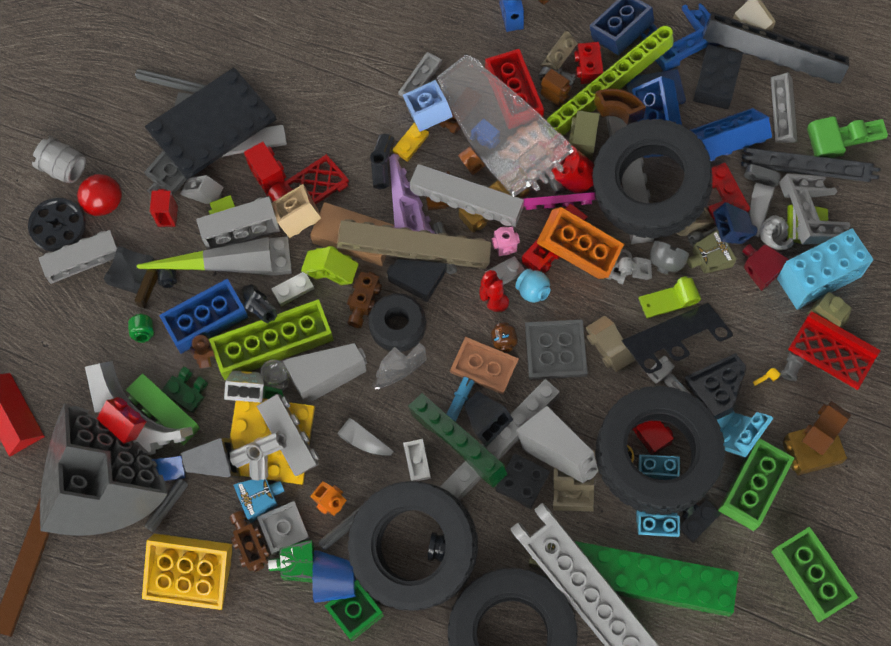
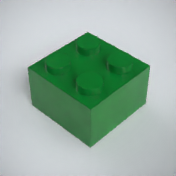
M358 580L355 581L356 597L331 600L325 605L327 611L351 642L384 617L383 612L359 584Z

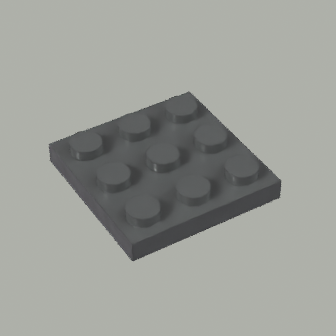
M583 319L525 323L529 380L587 377Z

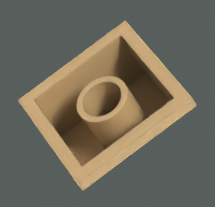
M303 184L271 203L277 223L289 238L299 234L303 229L314 225L321 219L317 206Z

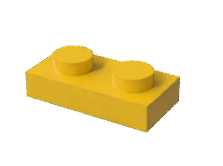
M413 123L393 148V153L408 162L427 139L429 132L427 130L419 132L416 124Z

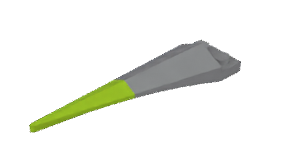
M288 236L266 237L137 265L139 269L209 270L272 276L292 273Z

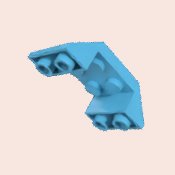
M733 411V413L718 419L717 421L721 427L720 431L724 437L725 443L723 446H725V451L746 457L771 423L773 417L756 412L751 418Z
M639 455L638 470L653 479H674L680 476V457ZM636 510L638 535L680 536V516H677V513L672 512L665 515L657 513L655 515Z

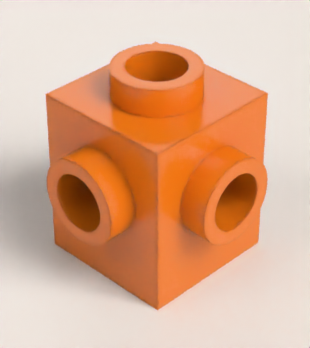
M323 481L310 496L318 504L316 508L323 514L328 512L333 516L342 509L347 501L342 496L343 492L334 485L332 487Z

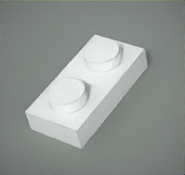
M302 272L271 289L280 306H283L313 290L314 286L307 274Z
M423 439L403 443L411 481L431 479Z

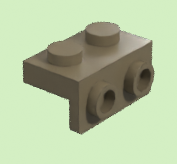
M568 31L563 33L541 64L542 67L558 70L578 43Z

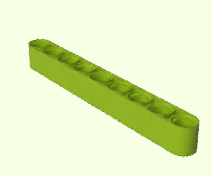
M668 26L658 28L554 112L546 121L549 135L553 138L562 137L571 130L572 119L577 117V111L593 112L597 108L594 104L597 91L621 89L668 51L674 44L672 29Z

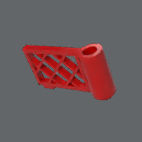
M326 154L285 182L272 186L268 191V196L274 202L294 190L289 186L294 182L301 183V185L312 184L314 185L313 192L308 191V193L312 196V200L316 205L335 191L341 192L347 188L349 179ZM327 162L330 165V171L319 170L320 165ZM316 173L315 180H307L305 175ZM318 174L329 175L328 182L317 181ZM331 175L339 176L342 181L331 183ZM316 186H327V190L323 193L316 192Z

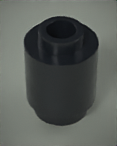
M157 269L158 284L163 288H171L177 283L176 269Z

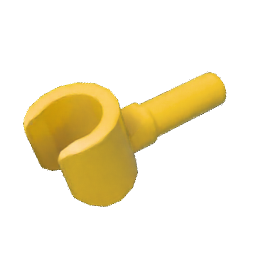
M771 368L765 375L753 381V384L756 386L768 378L774 382L780 377L781 373L777 369Z

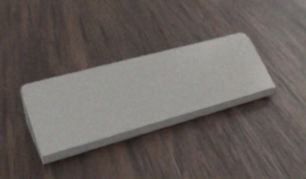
M789 73L771 77L775 142H797L793 79Z
M284 126L266 127L223 156L244 153V151L262 141L266 147L270 146L271 148L287 145Z

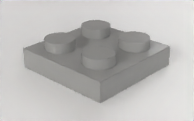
M295 501L257 517L272 555L280 552L279 550L282 547L310 539Z

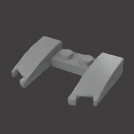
M786 174L779 184L784 197L791 198L800 223L796 230L802 244H822L842 234L844 229L848 230L850 228L849 222L819 220L811 197L835 195L837 193L835 187H825L823 183L826 179L825 176Z

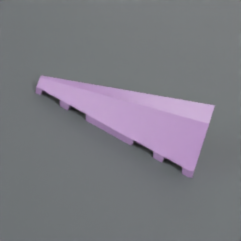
M392 154L389 157L395 228L407 227L411 228L412 231L427 230L435 234L429 225L431 221L429 216L425 217L422 211L423 204L419 196L410 190V182H408L405 176L407 171L405 168H401L398 162L399 155Z

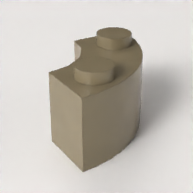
M606 316L601 317L586 327L589 334L587 335L588 341L591 345L596 346L607 368L611 367L615 372H618L635 361L633 355L621 341L623 338L615 324Z

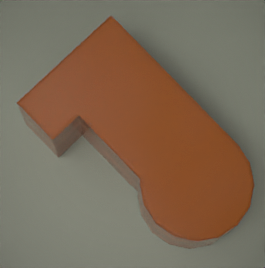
M471 146L458 155L472 175L486 166Z

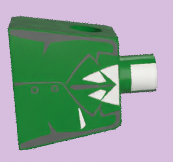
M312 540L282 547L279 550L280 558L268 560L269 571H280L283 580L313 583L314 544Z

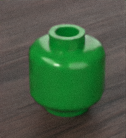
M136 314L129 319L128 329L131 339L144 343L153 337L154 327L150 316Z

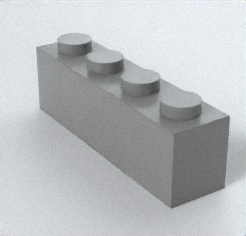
M110 230L101 231L93 237L81 239L78 243L65 245L60 250L54 252H47L42 257H39V261L46 279L52 284L113 260L118 246Z
M277 394L259 404L257 408L271 433L277 431L284 433L287 438V446L281 449V452L294 475L299 476L319 465L317 461L319 456L315 449H311L308 445L310 440L305 431L301 432L298 426L300 424L299 419L295 413L291 414L289 410L291 405L288 399Z

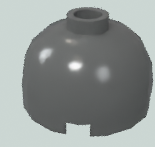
M655 241L650 251V259L653 265L658 267V272L668 275V272L680 271L685 266L689 257V253L680 248L676 249L660 241Z

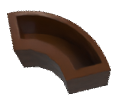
M603 89L595 93L594 104L602 117H618L627 125L644 118L646 107L635 95L620 89Z
M833 401L828 406L823 404L817 412L820 415L813 426L809 424L802 433L805 435L802 442L822 456L851 417L850 413Z

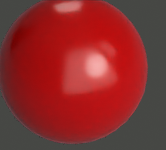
M91 175L83 180L78 188V203L82 210L90 215L103 216L109 214L118 207L121 201V187L115 179L108 175Z

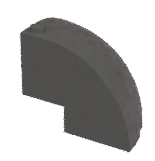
M64 403L52 434L44 467L40 497V531L84 536L112 532L134 524L154 511L167 496L163 475H159L156 469V462L146 455L148 452L138 442L130 441L123 443L98 421L97 417L88 414L89 410Z

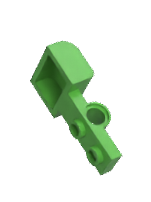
M836 117L815 120L807 127L814 155L828 158L844 156L845 147L886 139L888 136L883 119L865 123L863 120H856L846 127L839 128Z

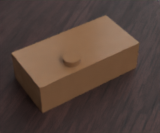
M324 202L320 211L321 219L315 223L310 235L313 244L325 248L328 246L337 248L338 230L341 220L352 219L357 223L372 222L377 226L391 225L393 228L395 227L393 224ZM337 248L340 253L379 266H383L387 256Z

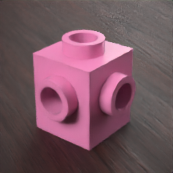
M513 226L498 228L494 231V238H491L493 248L497 249L498 256L517 252V244L520 243L518 233H514Z

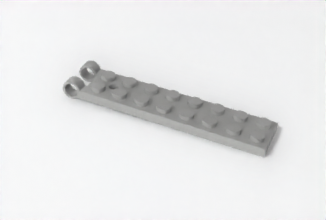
M544 503L534 510L545 525L530 536L520 522L510 528L514 536L561 593H564L569 603L605 646H660ZM554 543L556 547L554 550H550L547 545Z

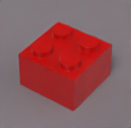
M262 141L244 151L248 167L266 196H268V191L272 186L285 182L284 168L279 160L276 161L274 158L275 154L270 146L266 147Z

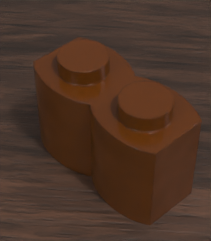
M551 68L543 77L541 95L560 107L570 97L568 95L571 88L569 86L570 80Z

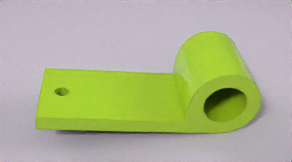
M684 276L678 279V283L672 288L640 296L638 299L646 318L689 307L700 302L701 297L693 279Z

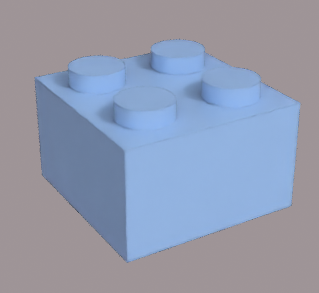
M436 80L403 95L419 132L453 117L448 102Z

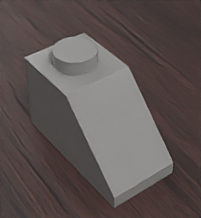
M207 175L192 177L186 181L180 194L196 201L210 204V202L221 198V192L224 187Z

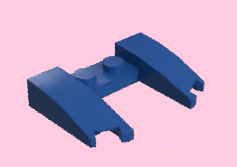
M699 4V10L691 11L687 5L682 6V11L695 29V32L674 42L668 51L655 60L663 71L679 66L682 59L706 48L708 45H720L718 43H709L706 39H703L704 28L710 13L702 4ZM652 24L647 35L641 34L642 40H645L658 28Z

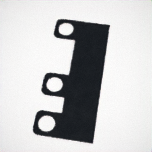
M706 303L621 341L646 373L651 374L662 368L661 362L654 355L655 352L664 348L674 361H680L690 355V352L681 340L706 329L720 342L731 338L733 333L711 305ZM718 327L725 328L727 336H717L715 329ZM681 347L684 350V355L681 357L673 355L672 348ZM646 359H653L657 366L654 369H648L645 367L644 361Z

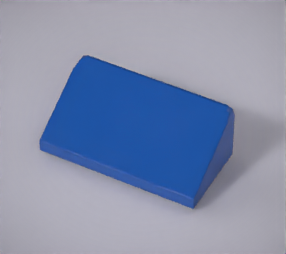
M182 456L151 459L156 462V469L159 475H163L164 481L185 479Z

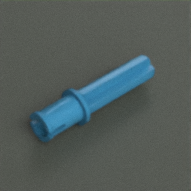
M463 377L457 392H454L455 397L447 411V415L455 422L465 401H468V394L475 383L473 380L468 382L469 378Z

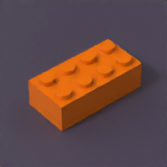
M562 207L551 211L536 242L598 279L609 277L624 246L620 241Z

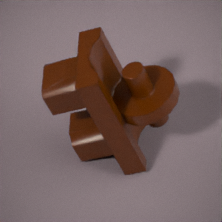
M196 335L192 340L193 347H190L191 354L197 360L199 368L210 367V357L214 356L213 349L206 336Z

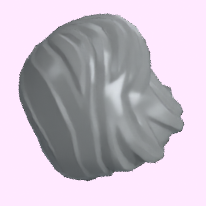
M777 215L770 216L761 225L759 231L760 239L772 249L778 251L792 247L794 243L793 238H789L784 242L788 236L787 229L789 226L782 217Z

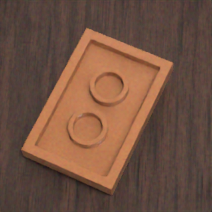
M465 337L450 369V373L462 378L467 377L469 381L473 380L476 384L504 395L519 358Z

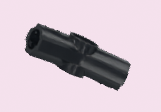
M385 133L379 134L375 149L370 155L373 188L378 190L389 187L387 162L395 142V138ZM376 160H383L380 163L375 162Z
M253 284L244 286L241 290L245 300L243 306L256 314L265 323L274 321L277 317V309L267 301L268 297Z

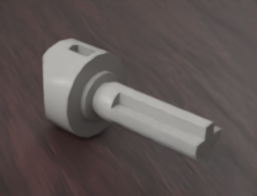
M666 356L659 359L662 364L660 370L651 374L647 373L655 384L664 380L667 386L691 394L671 374L675 365ZM657 363L651 369L656 368Z

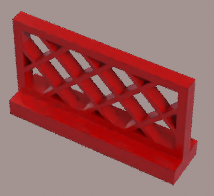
M812 311L788 349L856 390L860 388L881 351ZM805 328L812 331L815 336L807 337L804 331ZM821 339L831 342L832 346L824 347ZM817 340L819 348L811 349L809 341ZM804 342L807 350H800L795 347L796 343ZM839 349L847 351L849 356L842 357ZM834 350L837 358L829 359L826 351ZM821 352L824 360L816 359L813 353ZM856 359H861L868 363L867 366L859 367ZM851 360L854 368L846 369L844 361ZM839 362L842 370L837 371L833 369L831 363ZM856 372L859 378L858 382L852 380L848 373Z

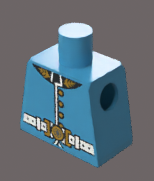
M267 479L259 481L248 480L233 485L250 523L257 520L258 516L275 508L278 504L274 496L285 491L281 481L269 485Z

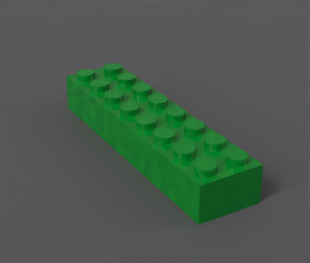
M575 541L619 596L728 617L734 613L739 572Z

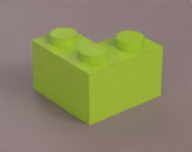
M328 246L307 251L301 272L314 279L328 278L340 286L353 283L359 263L352 260L351 256L338 252L337 248Z

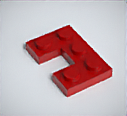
M722 163L712 167V189L716 188L723 200L708 207L707 210L715 221L713 212L725 202L749 212L750 207L727 164Z

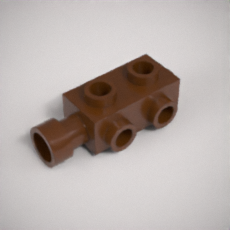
M360 272L359 278L356 277L353 284L354 292L349 295L347 305H349L352 315H349L347 324L354 328L362 327L364 322L363 316H369L376 303V300H374L375 295H379L381 292L382 284H380L379 276L373 272Z
M244 511L232 514L229 518L232 525H235L236 530L233 531L234 537L231 540L235 549H240L242 555L238 557L242 567H247L249 571L253 570V572L265 568L264 565L268 563L266 557L269 556L265 545L261 546L259 539L262 536L258 527L254 528L252 524H247V517ZM251 537V541L245 543V538ZM254 555H259L258 560L252 561Z

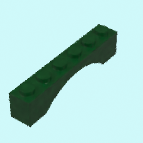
M423 393L408 405L412 416L420 424L449 444L492 488L507 475L504 464Z

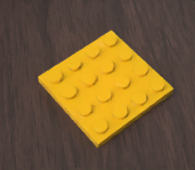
M235 402L230 434L234 450L253 442L259 437L272 434L257 408L261 403ZM290 403L289 410L291 414L295 413L300 421L298 426L301 432L305 431L310 440L315 406ZM281 450L267 455V480L304 484L305 473L295 476ZM249 463L238 467L241 476L250 477Z

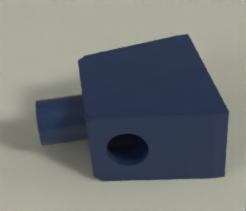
M727 202L713 212L721 242L743 244L757 234L758 228L752 225L748 212Z

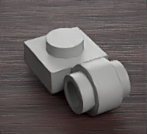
M638 257L620 259L618 268L621 275L632 274L633 278L644 280L652 278L651 260Z

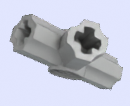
M280 431L265 437H259L249 444L232 450L229 453V460L237 468L249 463V472L252 480L266 479L268 477L267 455L287 446V438Z

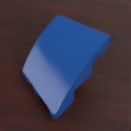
M314 550L312 581L313 601L315 603L356 597L355 581L357 579L352 571L353 566L350 565L349 560Z

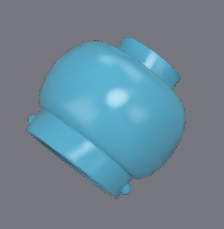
M526 269L520 274L516 282V289L520 291V295L532 303L545 300L551 291L549 278L540 271Z

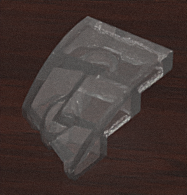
M419 343L407 357L394 347L381 361L379 370L376 373L378 379L372 384V387L379 389L389 386L413 373L427 360L425 347Z

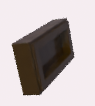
M147 269L135 297L138 307L145 309L158 280L156 269Z

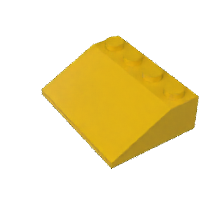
M154 533L146 543L142 599L222 610L231 566L233 544Z

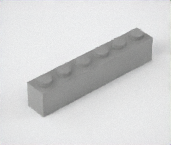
M420 164L417 165L410 181V190L417 196H426L435 202L447 203L452 208L459 207L465 209L470 214L476 213L482 215L485 219L500 221L505 226L516 227L524 206L523 199Z

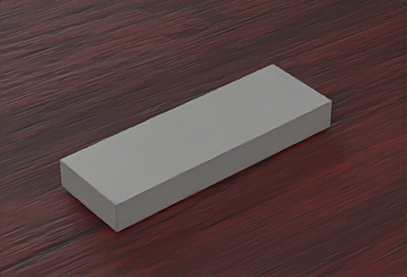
M427 52L399 90V95L403 97L404 94L428 84L441 66L442 59Z

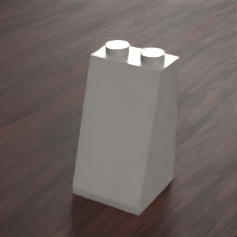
M355 343L283 361L287 373L305 405L367 372L365 365L368 364L362 348H357Z
M548 406L516 430L525 452L572 478L584 483L592 479L598 472L594 452Z

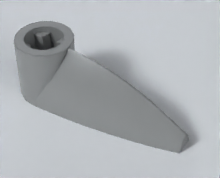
M760 183L755 184L750 206L752 225L758 228L756 237H760L759 231L761 225L765 222L775 187Z
M351 418L346 421L337 433L347 443L363 451L391 456L393 450Z

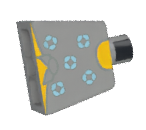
M232 371L225 382L224 400L262 403L264 383L261 374L258 372Z

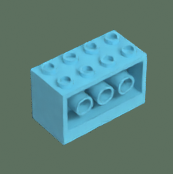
M853 228L786 261L777 280L798 310L818 300L827 292L832 293L861 278L874 259Z

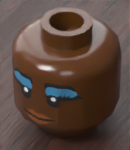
M507 322L495 325L491 331L493 346L497 350H501L504 353L510 352L518 343L514 326L509 325Z

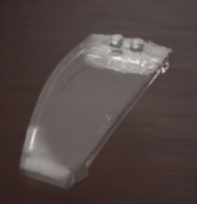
M464 55L437 76L441 90L471 146L489 171L513 197L529 186H532L536 191L540 188L536 181L541 179L545 184L549 181L545 174L553 179L555 176L551 169L554 167L560 172L564 170L560 162L573 152L570 143L519 95L484 68L479 60Z

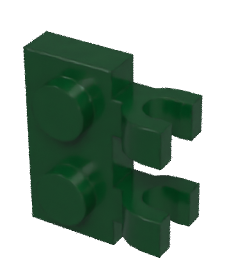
M183 366L178 378L172 375L161 391L194 413L205 398L201 393L208 386V383L199 376L193 388L186 385V382L192 377L193 373Z

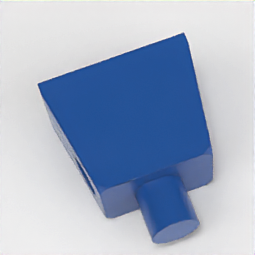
M500 0L499 4L506 32L524 29L522 1Z

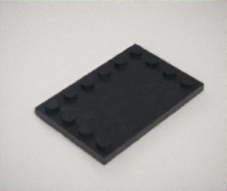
M232 68L145 125V129L185 179L188 180L277 119L275 114L235 68Z

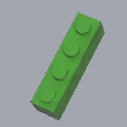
M143 373L126 389L130 395L128 399L135 406L139 403L143 407L141 411L148 418L154 417L157 420V424L173 429L192 427L193 435L187 436L186 441L180 442L182 445H185L200 430L198 424Z

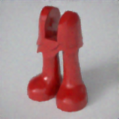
M494 270L485 272L479 289L480 299L482 301L489 300L487 303L489 310L494 312L505 311L509 306V298L504 294L503 280L497 277V273Z

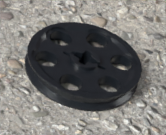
M52 198L40 203L32 211L28 221V231L33 241L40 248L54 252L60 250L65 245L78 243L85 231V217L81 209L71 200ZM62 204L67 205V208H66L65 211H63V212H59V211H58V207H59L60 205H62ZM48 210L49 214L46 217H40L41 211ZM77 215L80 217L78 222H70L72 216ZM59 222L61 225H57L55 228L53 224H57ZM36 227H43L42 233H34ZM68 232H73L74 237L66 240L65 235ZM49 238H56V242L53 245H47V240Z

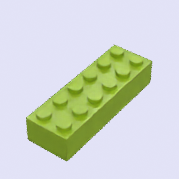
M318 299L279 313L276 319L269 323L260 320L210 338L209 341L221 375L226 380L232 371L249 372L332 342L334 339Z

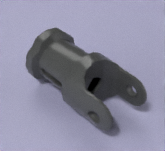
M790 351L786 359L785 369L781 371V376L789 381H797V373L800 367H803L805 359L793 355Z

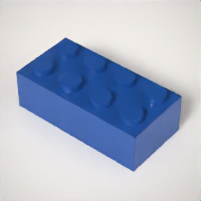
M228 279L159 315L180 354L193 347L192 340L196 335H204L209 339L248 318L245 308Z

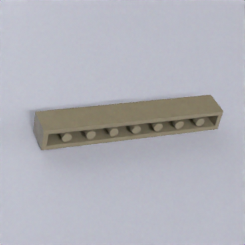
M345 219L344 221L341 220L339 225L337 248L486 269L490 262L491 242L483 238H476L474 240L467 239L466 236L462 235L453 237L447 233L433 234L427 230L412 231L411 228L407 227L398 229L393 228L391 225L377 226L372 222L357 223L352 219Z

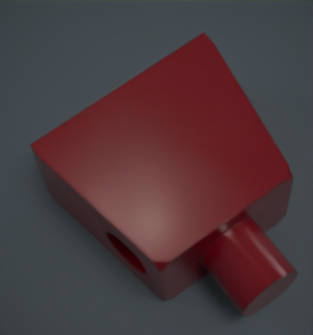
M748 244L742 251L749 258L744 265V269L761 291L779 276L786 261L789 260L768 245H763L757 251L751 244Z

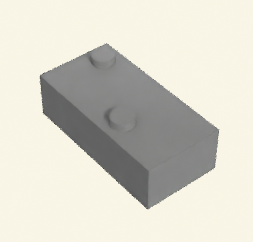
M260 197L253 202L196 219L207 250L247 242L280 232L269 197Z

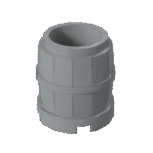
M49 135L47 140L42 139L33 154V157L36 158L35 163L32 161L33 167L65 183H73L78 180L86 165V159L83 154L72 146L60 142L59 139Z

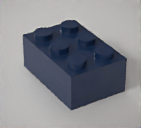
M617 0L589 25L592 40L599 42L601 46L619 56L655 22L653 8L641 0Z

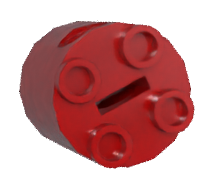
M557 145L552 149L545 169L553 179L573 193L585 192L593 186V161L571 145Z

